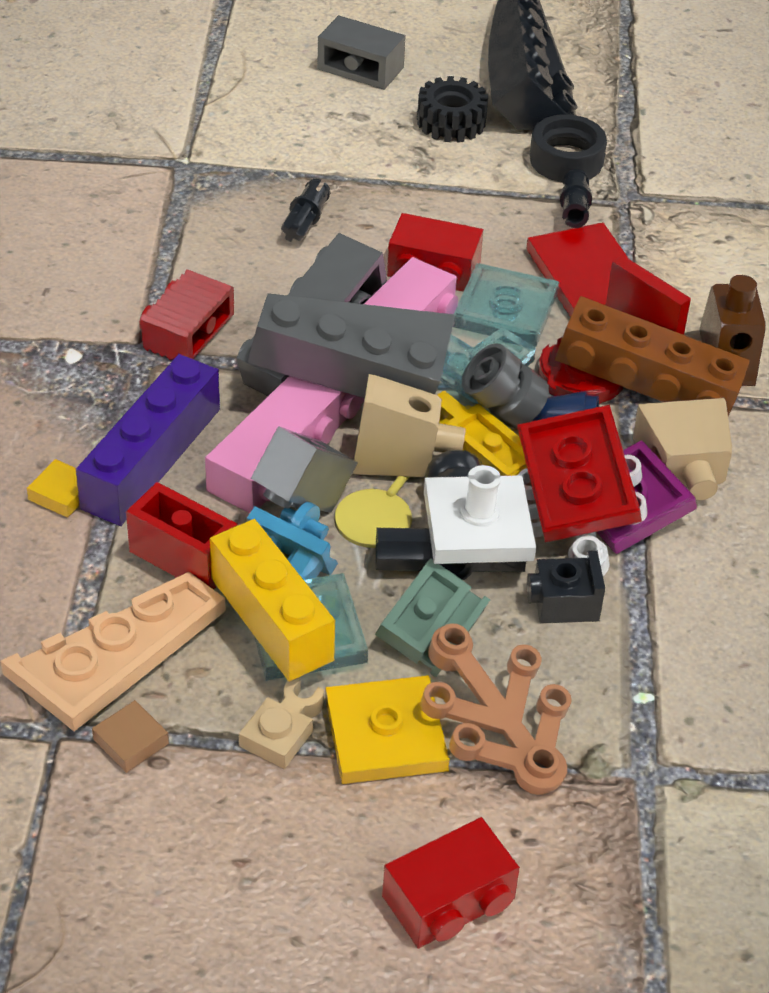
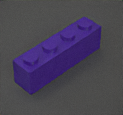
M181 354L174 358L76 468L80 510L118 526H122L127 520L126 511L156 482H159L219 412V369Z

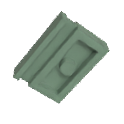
M430 558L380 624L375 635L416 664L421 661L432 669L430 674L437 677L441 669L436 667L428 656V648L434 632L438 628L452 623L463 626L469 632L490 602V599L486 596L482 599L470 591L472 587L440 564H434V560Z

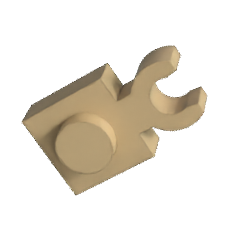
M296 678L290 682L287 681L284 686V700L279 703L269 697L266 698L240 731L239 747L285 769L313 732L312 718L317 716L323 709L324 689L318 687L311 697L300 698L298 695L301 691V678Z

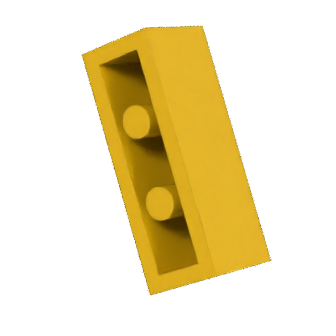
M256 519L210 537L212 580L286 679L290 682L333 662L335 653V619Z

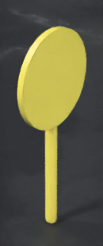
M398 476L387 491L364 489L353 492L342 499L335 512V524L340 534L353 544L375 548L376 528H411V510L407 503L396 495L410 476Z

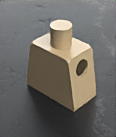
M369 374L354 460L358 464L353 474L424 477L428 464L432 460L433 451L443 453L450 450L463 449L466 428L439 423L442 399L438 395Z
M725 398L638 405L633 432L634 443L642 440L685 487H688V490L694 495L696 500H706L715 495L718 490V484L726 481L732 456V442Z

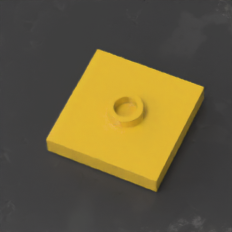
M429 675L325 687V700L341 784L449 771L450 759L440 719L428 717L420 706L424 690L431 683ZM430 697L435 702V697Z

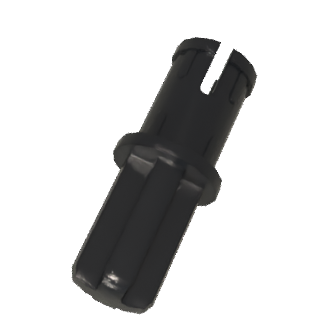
M321 179L309 180L302 194L295 197L290 203V213L281 226V230L286 234L285 239L292 242L293 239L301 241L310 226L320 220L321 208L331 194L330 187L326 182L321 190L317 191L316 188L320 184Z

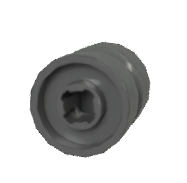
M498 343L488 345L480 350L470 360L462 376L464 392L481 406L487 407L491 414L511 428H518V424L531 422L544 407L549 394L547 382L529 366L523 365L521 360L504 345Z

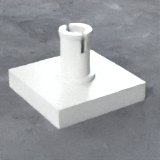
M481 465L472 468L468 477L425 478L424 497L434 564L534 561L536 543L522 476H500V473L495 468Z

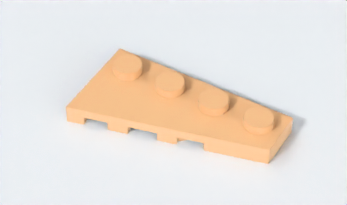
M187 572L132 598V606L120 612L109 614L105 611L88 619L89 626L65 638L60 632L41 641L42 649L23 658L16 653L1 660L2 673L75 732L226 611L225 597L190 572Z

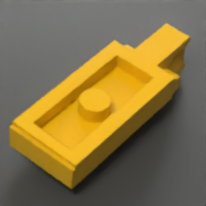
M445 390L437 394L442 399L439 423L466 428L462 450L475 454L483 465L495 468L500 473V476H518L522 470L527 468L520 437L479 403L474 406H463Z

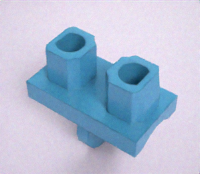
M305 502L297 511L291 508H284L280 518L254 506L248 515V521L256 519L279 550L289 555L287 560L308 586L320 572L331 576L338 565L337 560L330 557V543L323 540L328 534L329 527L318 522L320 508L317 505Z

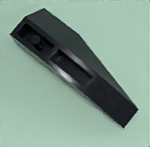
M497 0L488 48V71L492 105L517 130H533L537 123L554 115H576L575 110L578 106L572 93L574 85L567 76L540 0Z

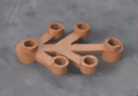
M453 623L438 628L434 632L428 648V656L431 662L441 670L458 671L480 702V704L456 698L454 690L443 682H432L426 686L420 706L428 717L433 719H443L446 717L463 722L454 729L450 739L449 748L451 753L463 761L476 759L513 770L519 786L531 794L543 795L560 787L567 774V763L563 754L555 747L561 719L566 716L572 701L568 690L557 684H550L542 689L536 702V709L541 717L535 739L522 723L530 682L536 676L542 662L538 650L530 645H518L512 650L507 662V670L510 676L504 698L471 653L473 641L469 632L463 626ZM517 660H525L529 662L531 666H524L520 664ZM430 697H439L445 701V704H437ZM547 699H553L557 701L561 706H553L547 701ZM481 728L503 734L511 747L485 740V735ZM468 738L472 742H474L475 745H464L459 739ZM535 762L540 763L547 768H541L537 766Z

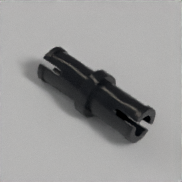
M580 169L570 170L566 173L563 180L564 187L560 192V204L563 208L562 218L563 220L566 219L565 224L571 228H579L587 223L589 220L588 210L592 205L589 177L586 178L587 174Z

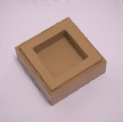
M136 700L92 728L93 740L126 773L169 744L168 732Z

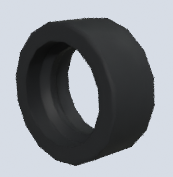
M554 115L547 117L537 123L532 131L529 155L531 165L539 174L550 180L563 183L566 173L574 169L584 171L587 174L586 178L589 177L590 180L600 173L604 165L607 146L605 131L592 120L577 115ZM569 145L578 147L583 151L567 152L556 149L553 146Z

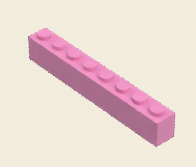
M412 257L364 304L454 314L458 305V297L455 295L457 276ZM289 376L205 457L206 491L248 513L252 511L254 506L260 508L266 501L270 500L263 496L266 488L252 480L251 477L278 426L328 444L339 426L347 418L352 419L357 414L365 398Z

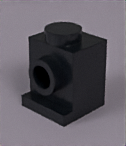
M598 550L588 551L587 558L537 559L535 573L527 574L526 586L529 604L536 603L540 624L600 621L605 584Z

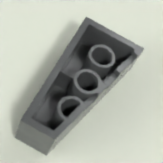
M338 233L328 246L323 247L319 251L315 262L304 276L294 281L288 296L364 304L387 282L383 252ZM253 336L252 339L246 340L241 346L236 357L243 384L269 396L289 375L247 363L254 340Z
M268 293L247 363L365 398L369 374L435 394L441 380L455 315Z

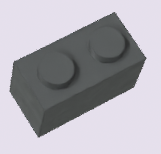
M338 15L318 36L317 69L385 90L404 68L406 35Z
M278 426L251 479L264 486L266 490L263 496L279 506L287 509L292 506L299 509L305 502H311L317 505L321 511L331 513L358 462L320 440Z

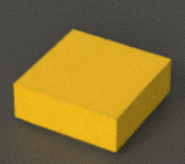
M54 459L27 487L28 500L68 518L80 505L76 468Z

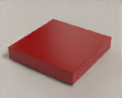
M623 255L612 261L605 305L684 335L691 298Z

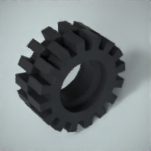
M447 76V81H443L441 77L435 78L434 83L428 81L425 83V88L421 87L419 90L417 125L419 128H422V132L426 135L432 132V138L436 140L440 136L444 137V142H451V138H456L457 142H464L465 136L472 140L476 138V133L480 135L486 127L488 94H485L486 90L483 87L478 88L477 82L472 81L467 84V78L460 77L459 81H454V76Z

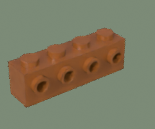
M580 296L566 326L555 361L662 402L725 398L728 417L737 399L750 360L582 296Z

